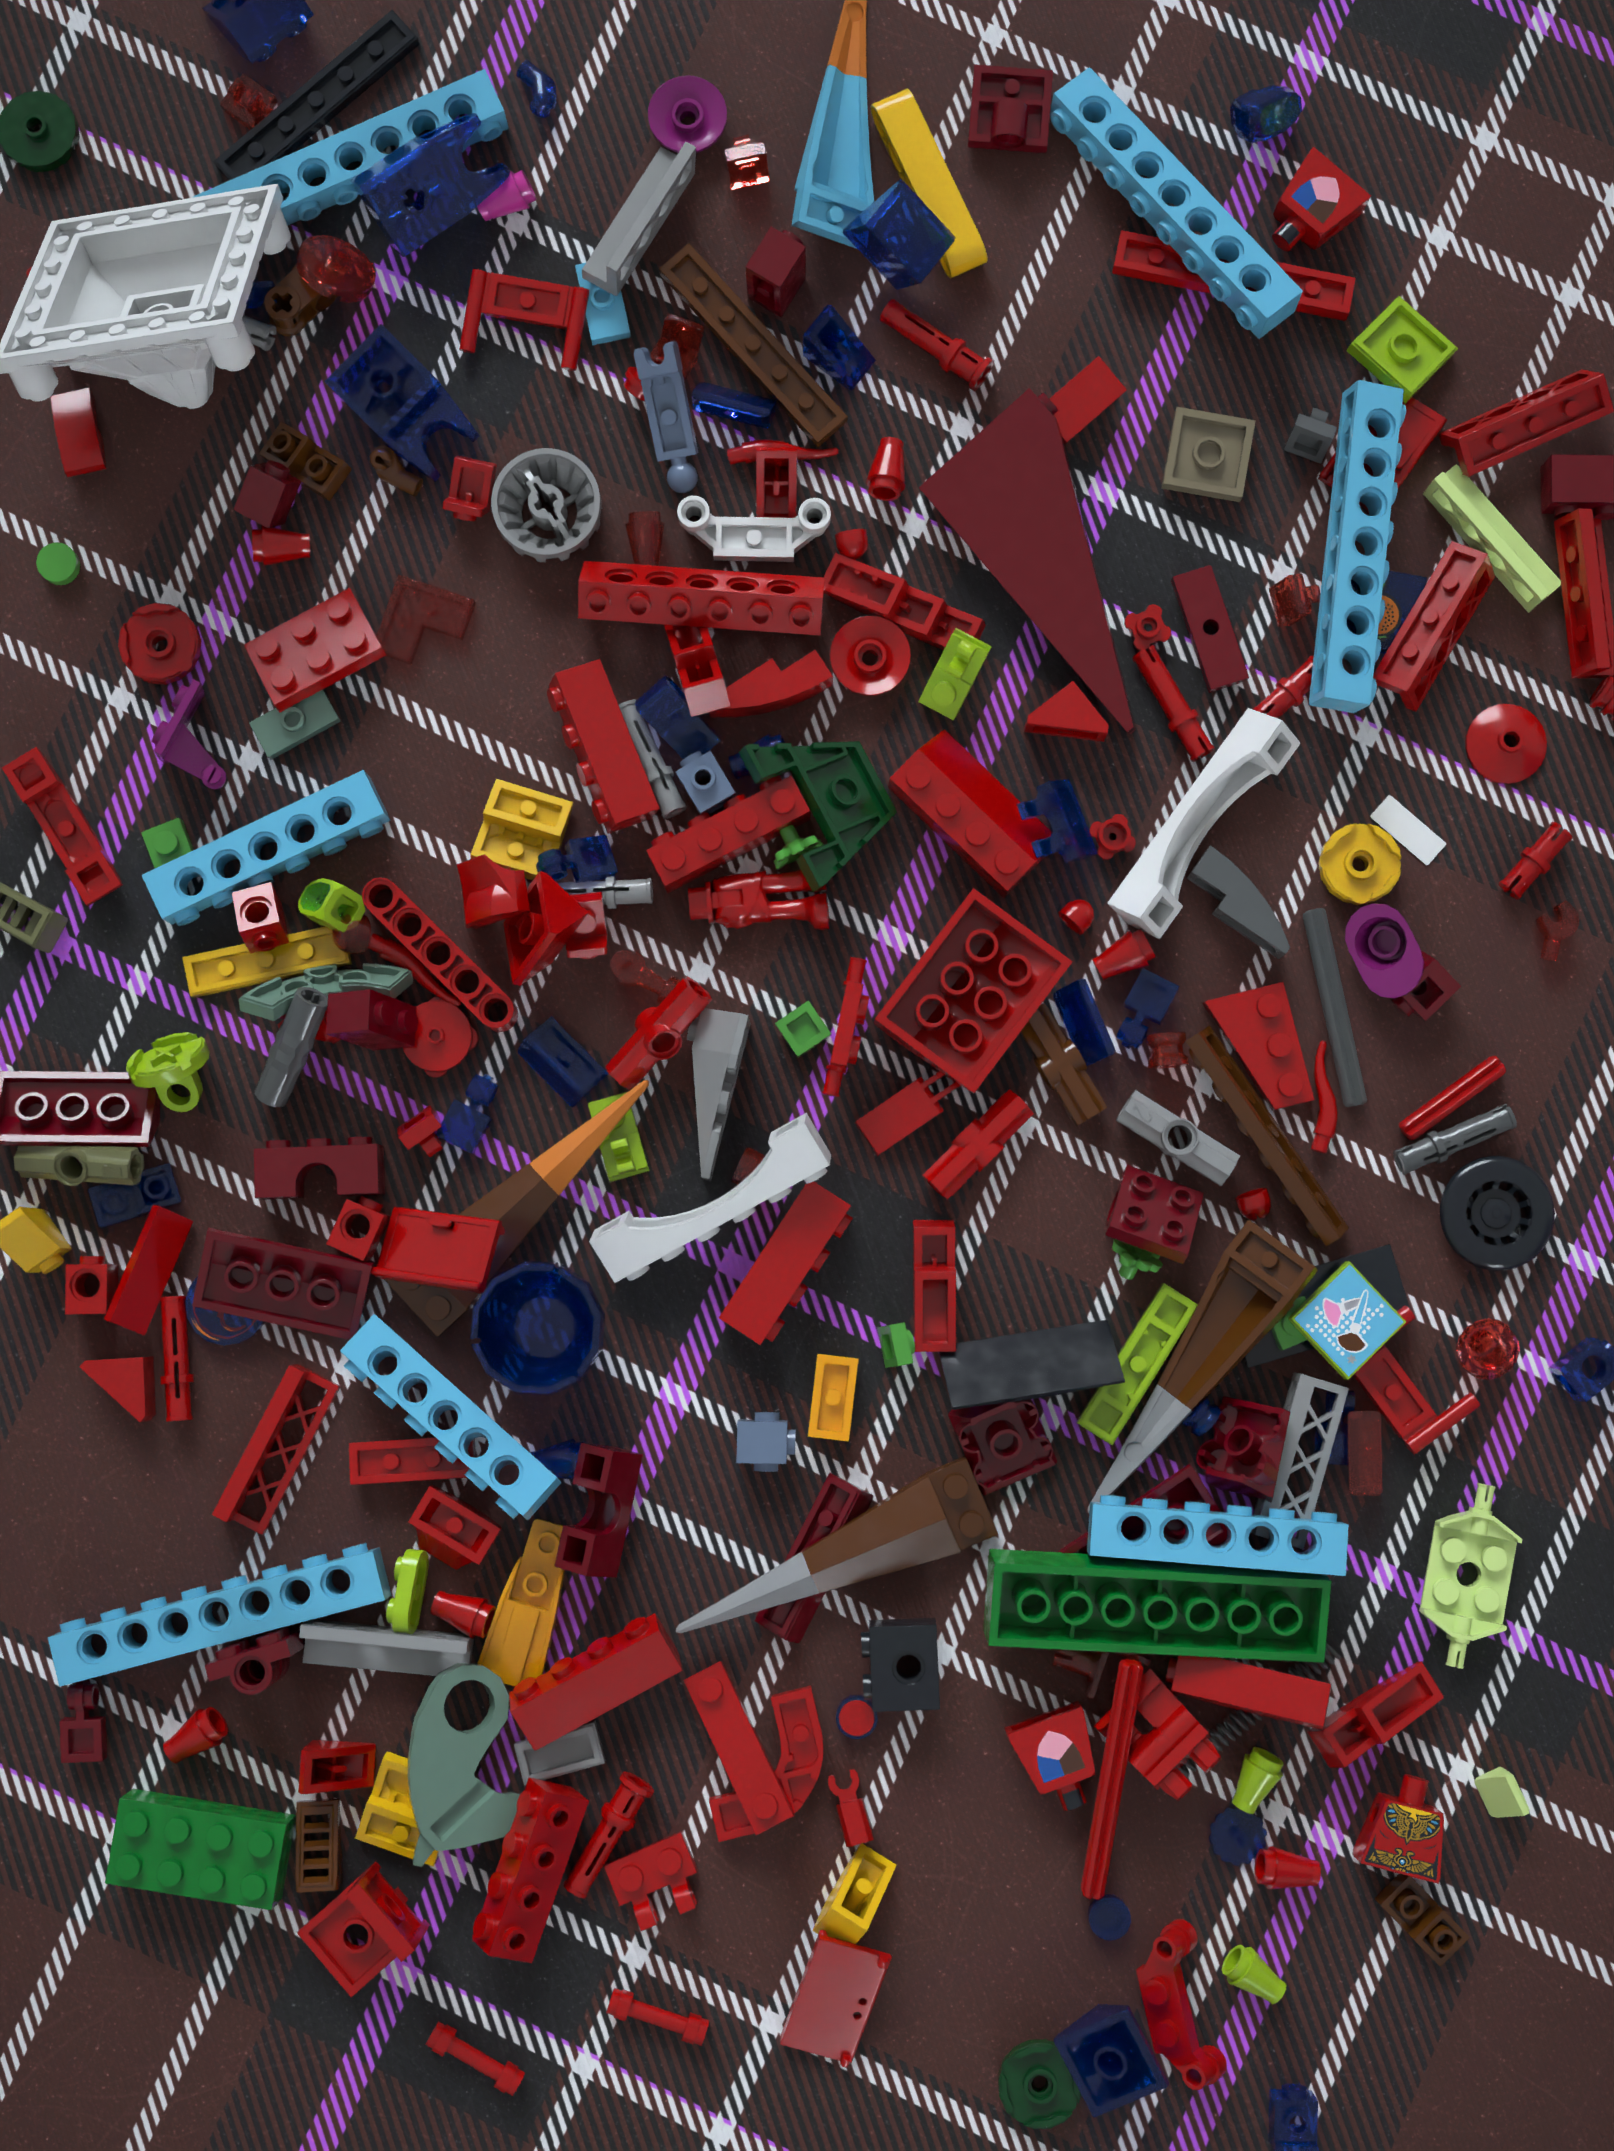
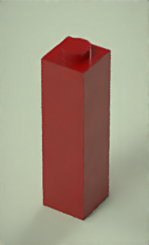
M1179 1655L1178 1659L1170 1658L1166 1675V1682L1172 1683L1171 1691L1174 1695L1316 1729H1324L1331 1692V1684L1218 1657Z

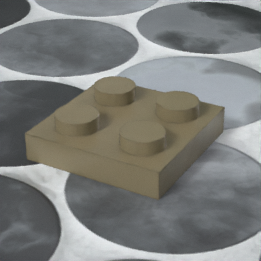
M1176 407L1161 489L1240 502L1243 497L1256 420Z

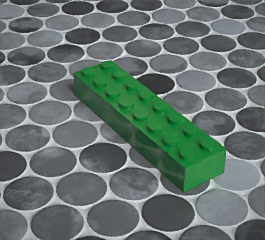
M989 1549L983 1631L988 1646L1324 1663L1331 1579L1325 1574L1090 1556L1089 1554Z

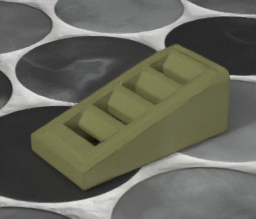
M0 882V899L3 894L7 895L0 908V929L36 949L50 953L64 930L68 918ZM17 902H19L20 904L15 914L13 915L10 923H8L7 921L10 915L12 914ZM34 910L35 912L33 913L28 925L23 931L22 928L24 924L26 923L31 911Z

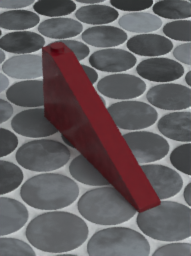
M1029 388L927 479L919 489L1130 735L1136 728L1061 430L1056 418L1053 416L1059 410L1044 392L1037 397Z

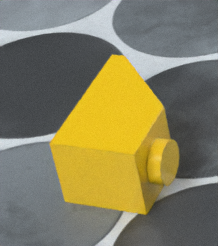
M18 1207L0 1220V1248L26 1273L42 1272L47 1274L55 1270L65 1261L62 1256L72 1249L44 1209Z
M863 1843L860 1844L829 1894L812 1931L819 1934L820 1930H825L828 1937L856 1944L867 1932L896 1868V1864Z

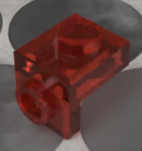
M667 314L664 319L661 337L650 353L652 361L656 364H661L664 360L663 346L668 342L676 341L679 347L683 367L682 373L685 381L698 360L704 333L703 325L673 314Z

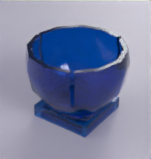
M524 1261L494 1276L473 1306L470 1340L480 1339L482 1341L471 1345L485 1373L515 1394L552 1396L581 1382V1377L586 1378L603 1351L605 1313L590 1283L564 1264L559 1267L558 1262Z

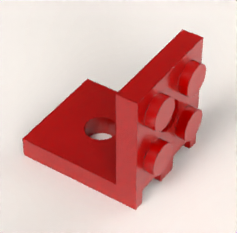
M376 1861L297 1932L350 1997L354 1996L396 1957L401 1962L415 1951L430 1926L426 1919L421 1922L406 1904L409 1899L398 1887L393 1889L379 1872L381 1866ZM352 1924L364 1926L368 1932L367 1943L363 1945L352 1944L346 1935L347 1927Z

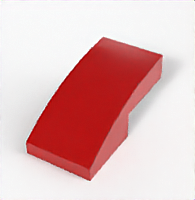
M90 388L50 396L58 447L67 478L106 469L103 437L97 426L95 398Z

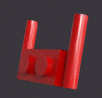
M472 269L459 350L466 353H475L481 313H484L487 316L560 329L567 328L561 368L576 371L590 290L583 287H571Z
M1406 1305L1397 1311L1406 1321L1400 1329L1415 1319L1413 1312ZM1385 1345L1353 1375L1398 1437L1403 1439L1407 1448L1414 1455L1481 1406L1477 1398L1470 1392L1437 1416Z

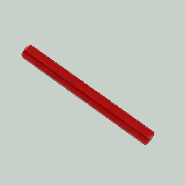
M1122 1659L1118 1667L1081 1882L1082 1894L1088 1899H1102L1106 1889L1144 1670L1141 1662L1133 1659Z

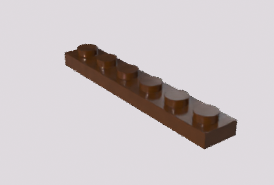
M689 243L659 268L661 277L817 447L848 422V416Z
M1209 1025L1186 1041L1190 1047L1189 1055L1200 1069L1206 1070L1213 1081L1212 1088L1217 1097L1224 1103L1228 1102L1236 1114L1235 1121L1241 1132L1247 1137H1252L1260 1149L1258 1154L1263 1164L1269 1170L1276 1172L1283 1183L1282 1190L1287 1199L1292 1204H1297L1306 1216L1305 1223L1311 1234L1317 1239L1321 1238L1326 1246L1338 1240L1349 1227L1211 1026Z

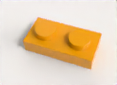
M817 1354L808 1437L849 1441L858 1358Z

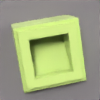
M1498 1767L1476 1777L1474 1780L1486 1809L1492 1817H1514L1529 1814L1530 1809L1514 1775L1506 1769Z

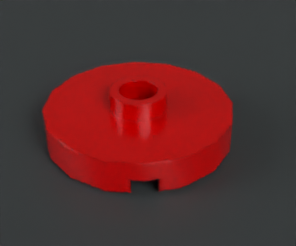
M152 603L140 607L132 613L133 616L128 622L123 624L118 643L122 661L136 677L150 684L166 685L181 680L193 670L200 657L202 641L197 626L185 612L171 604ZM161 640H167L166 649L156 651V644Z

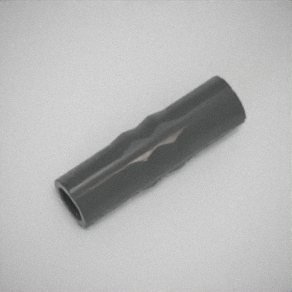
M300 987L296 990L284 1021L276 1033L275 1042L270 1047L268 1059L254 1090L257 1099L262 1103L272 1107H284L288 1103L299 1074L306 1065L308 1054L314 1046L316 1034L327 1011L328 998L322 992L310 987Z

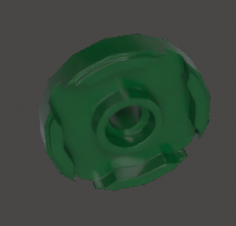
M41 90L25 92L12 99L0 115V144L14 163L33 172L52 171L65 164L72 156L71 151L75 145L77 146L80 138L78 121L68 104L52 93ZM42 125L38 132H31L34 126Z
M1047 2039L1027 2040L1015 2046L1003 2059L998 2072V2093L1006 2112L1013 2119L1015 2118L1023 2123L1024 2126L1032 2129H1051L1065 2122L1073 2114L1072 2111L1076 2108L1077 2103L1079 2104L1082 2095V2077L1074 2057L1062 2045ZM1036 2076H1043L1047 2079V2082L1043 2087L1036 2088L1032 2085V2080Z

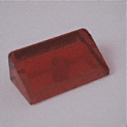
M1358 1410L1348 1413L1349 1492L1352 1495L1380 1496V1493H1383L1381 1412L1379 1410Z

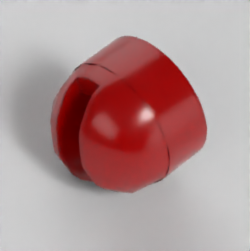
M852 529L835 534L836 546L841 555L856 560L866 552L868 547L866 529Z
M1085 900L1070 901L1058 912L1062 921L1079 935H1082L1094 920V910L1091 904Z
M1267 1188L1253 1189L1235 1197L1239 1211L1248 1220L1255 1221L1257 1216L1260 1219H1264L1270 1212L1271 1200Z

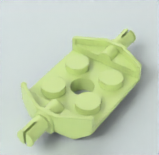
M1477 1483L1474 1507L1469 1506V1511L1448 1515L1435 1521L1419 1612L1447 1634L1446 1638L1450 1640L1445 1665L1464 1669L1467 1644H1470V1640L1474 1641L1507 1630V1626L1503 1625L1517 1542L1522 1543V1538L1495 1516H1492L1493 1511H1491L1496 1487ZM1472 1562L1477 1569V1577L1472 1584L1461 1585L1457 1579V1570L1461 1564Z

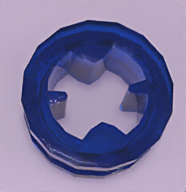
M1206 1397L1181 1424L1185 1427L1191 1426V1433L1196 1437L1201 1436L1216 1423L1221 1412L1220 1408L1215 1404L1209 1405V1398Z

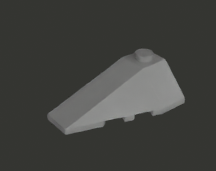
M707 1008L700 1013V1017H697L690 1024L687 1040L693 1041L692 1057L701 1177L711 1181L751 1023L749 1015Z

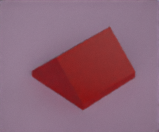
M542 871L538 872L527 888L530 911L507 918L503 922L512 984L521 986L554 961L588 914L550 875Z

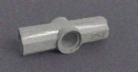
M1136 1090L1127 1100L1116 1119L1117 1122L1159 1147L1165 1155L1175 1157L1219 1186H1222L1230 1176L1240 1158V1155L1197 1129L1191 1121L1179 1118ZM1172 1127H1179L1186 1132L1188 1141L1183 1149H1176L1170 1145L1168 1133Z

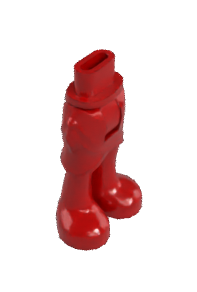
M801 869L778 874H766V870L755 873L732 874L714 879L712 883L707 881L705 882V887L688 888L691 920L708 919L709 924L719 923L725 928H743L752 923H770L772 920L796 919L808 921L814 929H830L826 893L815 894L802 899L768 901L766 894L812 892ZM825 884L816 892L827 891V885Z

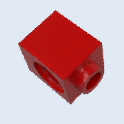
M272 882L232 892L238 930L250 954L258 951H270L277 946L290 943L282 903Z
M361 1195L358 1202L346 1199L326 1244L360 1260L371 1261L391 1216L381 1212L383 1204ZM359 1215L367 1217L370 1223L368 1233L362 1238L355 1237L351 1231L352 1221Z
M80 1256L79 1264H66L65 1314H106L118 1287V1265L105 1264V1256ZM91 1274L97 1276L100 1282L99 1290L94 1296L88 1295L84 1288L85 1280Z

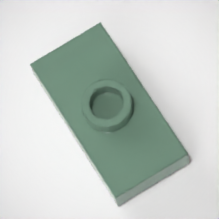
M321 690L280 713L275 708L249 722L267 757L272 760L338 724L341 720L325 691Z

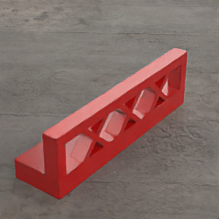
M1581 369L1439 433L1441 444L1455 448L1462 475L1470 477L1614 412L1604 373Z
M1579 508L1554 521L1572 678H1607L1610 675L1614 677V625L1601 519L1593 518L1592 509Z
M1451 541L1374 672L1373 678L1376 679L1377 685L1400 694L1405 708L1415 712L1418 710L1494 580L1495 574L1487 553Z
M299 1364L288 1366L212 1513L213 1516L225 1522L234 1520L261 1535L266 1533L341 1387L340 1385ZM307 1380L323 1387L327 1392L320 1406L305 1410L300 1394ZM296 1403L299 1413L290 1415ZM316 1412L312 1422L309 1424L307 1415ZM300 1417L305 1435L301 1443L286 1447L281 1430L287 1421ZM277 1440L280 1450L271 1452ZM297 1449L290 1461L288 1452ZM281 1454L286 1472L282 1480L267 1485L262 1467L266 1459ZM258 1477L260 1487L251 1490ZM278 1486L271 1498L269 1489ZM262 1491L267 1509L259 1522L240 1512L247 1496Z

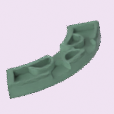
M363 963V969L337 970V964L304 969L303 976L283 982L280 977H277L257 986L239 998V1006L241 1012L275 1021L287 1013L294 994L300 987L316 989L326 995L327 998L329 993L366 989L396 998L413 984V975L411 970L382 964Z

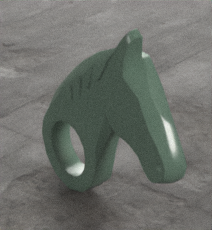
M456 1663L439 1672L429 1685L414 1718L408 1753L409 1798L420 1833L413 1856V1865L422 1867L434 1850L445 1851L466 1848L505 1837L511 1829L517 1812L519 1793H499L474 1776L480 1760L507 1721L509 1710V1694L501 1677L481 1664ZM475 1680L484 1685L489 1694L490 1705L487 1715L481 1724L473 1729L456 1730L449 1725L445 1718L444 1704L446 1697L451 1689L460 1682Z

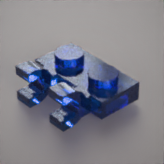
M1070 779L1048 781L1036 787L1039 793L1036 795V799L1017 804L1022 820L1044 814L1051 824L1053 833H1051L1050 837L1031 843L1037 858L1059 852L1063 856L1065 863L1085 860L1097 854Z

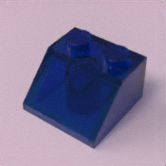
M212 0L202 8L236 51L252 64L256 60L257 62H262L271 57L277 50L275 45L286 37L292 38L300 34L307 27L306 21L314 15L305 0Z

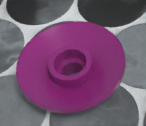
M678 76L666 81L655 91L648 107V121L654 137L667 149L679 153L684 143L688 142L696 147V153L711 147L721 137L727 122V108L722 94L709 81L697 76ZM685 117L695 119V122L691 125L681 123Z

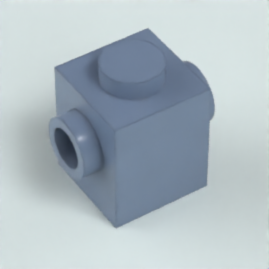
M701 751L689 755L680 762L682 768L675 771L700 815L703 813L711 815L721 809L728 800L736 797V792L711 751L702 755ZM704 778L711 779L707 785H699L700 780Z
M755 1412L754 1420L738 1419L736 1463L754 1464L753 1471H778V1464H787V1455H795L796 1430H788V1420H779V1412Z

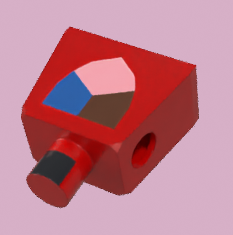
M1313 147L1277 203L1273 215L1281 225L1272 234V239L1280 249L1289 252L1299 240L1304 242L1309 248L1316 250L1363 213L1371 195Z
M1078 1700L1004 1728L1011 1745L1040 1795L1056 1790L1063 1810L1075 1809L1087 1802L1080 1781L1095 1775V1767L1085 1714Z

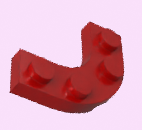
M811 1685L771 1695L781 1742V1755L774 1771L794 1814L802 1807L813 1790L820 1775L823 1761V1735ZM735 1791L709 1798L718 1842L754 1834V1830Z

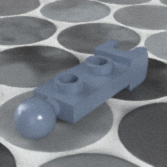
M672 341L663 346L664 360L661 364H656L652 361L650 352L646 347L637 348L634 350V358L638 377L641 379L657 462L670 459L671 466L667 472L669 487L677 493H688L695 488L698 474L696 469L687 462L686 456L695 455L699 452L682 373L683 367L678 344L676 341Z

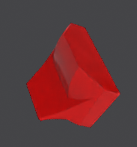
M485 854L457 864L462 885L466 929L481 928L530 911L524 870L505 869L494 863Z
M433 1485L429 1486L408 1523L416 1528L418 1547L455 1570L471 1562L480 1565L502 1529V1526L486 1514L453 1494Z

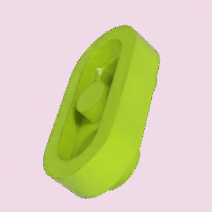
M407 1549L404 1555L399 1556L396 1560L394 1579L398 1581L395 1598L389 1600L386 1612L387 1622L392 1623V1629L396 1633L413 1634L417 1629L429 1565L428 1554L424 1550Z

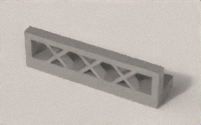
M685 142L677 155L660 147L582 269L583 279L615 296L619 294L693 178L696 161L695 146Z
M1293 1373L1283 1409L1291 1413L1273 1500L1270 1503L1258 1498L1253 1515L1269 1516V1508L1289 1509L1293 1507L1298 1518L1311 1519V1512H1314L1349 1388L1304 1374ZM1314 1387L1336 1393L1332 1410L1318 1418L1310 1405ZM1308 1412L1312 1421L1304 1425ZM1329 1419L1325 1431L1321 1423ZM1316 1427L1323 1440L1320 1451L1306 1458L1298 1444L1300 1436L1305 1431ZM1297 1453L1301 1461L1292 1465ZM1317 1460L1315 1470L1313 1471L1309 1463ZM1304 1467L1312 1480L1309 1491L1294 1498L1287 1485L1289 1475ZM1285 1493L1289 1502L1281 1505ZM1306 1500L1302 1513L1298 1503ZM1258 1526L1251 1530V1533L1269 1539V1532L1265 1526ZM1305 1529L1297 1531L1296 1537L1291 1539V1545L1304 1549L1308 1531Z
M316 1619L306 1621L300 1625L299 1638H305L303 1663L437 1676L439 1672L456 1663H471L474 1638L472 1639L465 1634L416 1629L413 1634L396 1633L392 1627Z

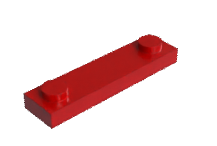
M719 1661L684 1679L683 1681L755 1835H759L794 1817L795 1814L723 1662Z

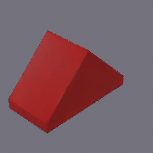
M756 447V517H797V448Z
M1072 681L1028 715L1024 732L1104 742L1108 734L1109 725L1076 683Z
M154 1356L86 1360L79 1366L139 1422L150 1421L156 1415Z
M312 1740L301 1750L298 1793L312 1794L372 1787L374 1784L376 1744Z

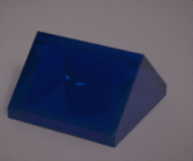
M899 179L842 231L896 290L921 284L956 238L902 179Z
M1098 2004L1055 2036L1053 2040L1093 2118L1169 2086V2081L1129 2005Z

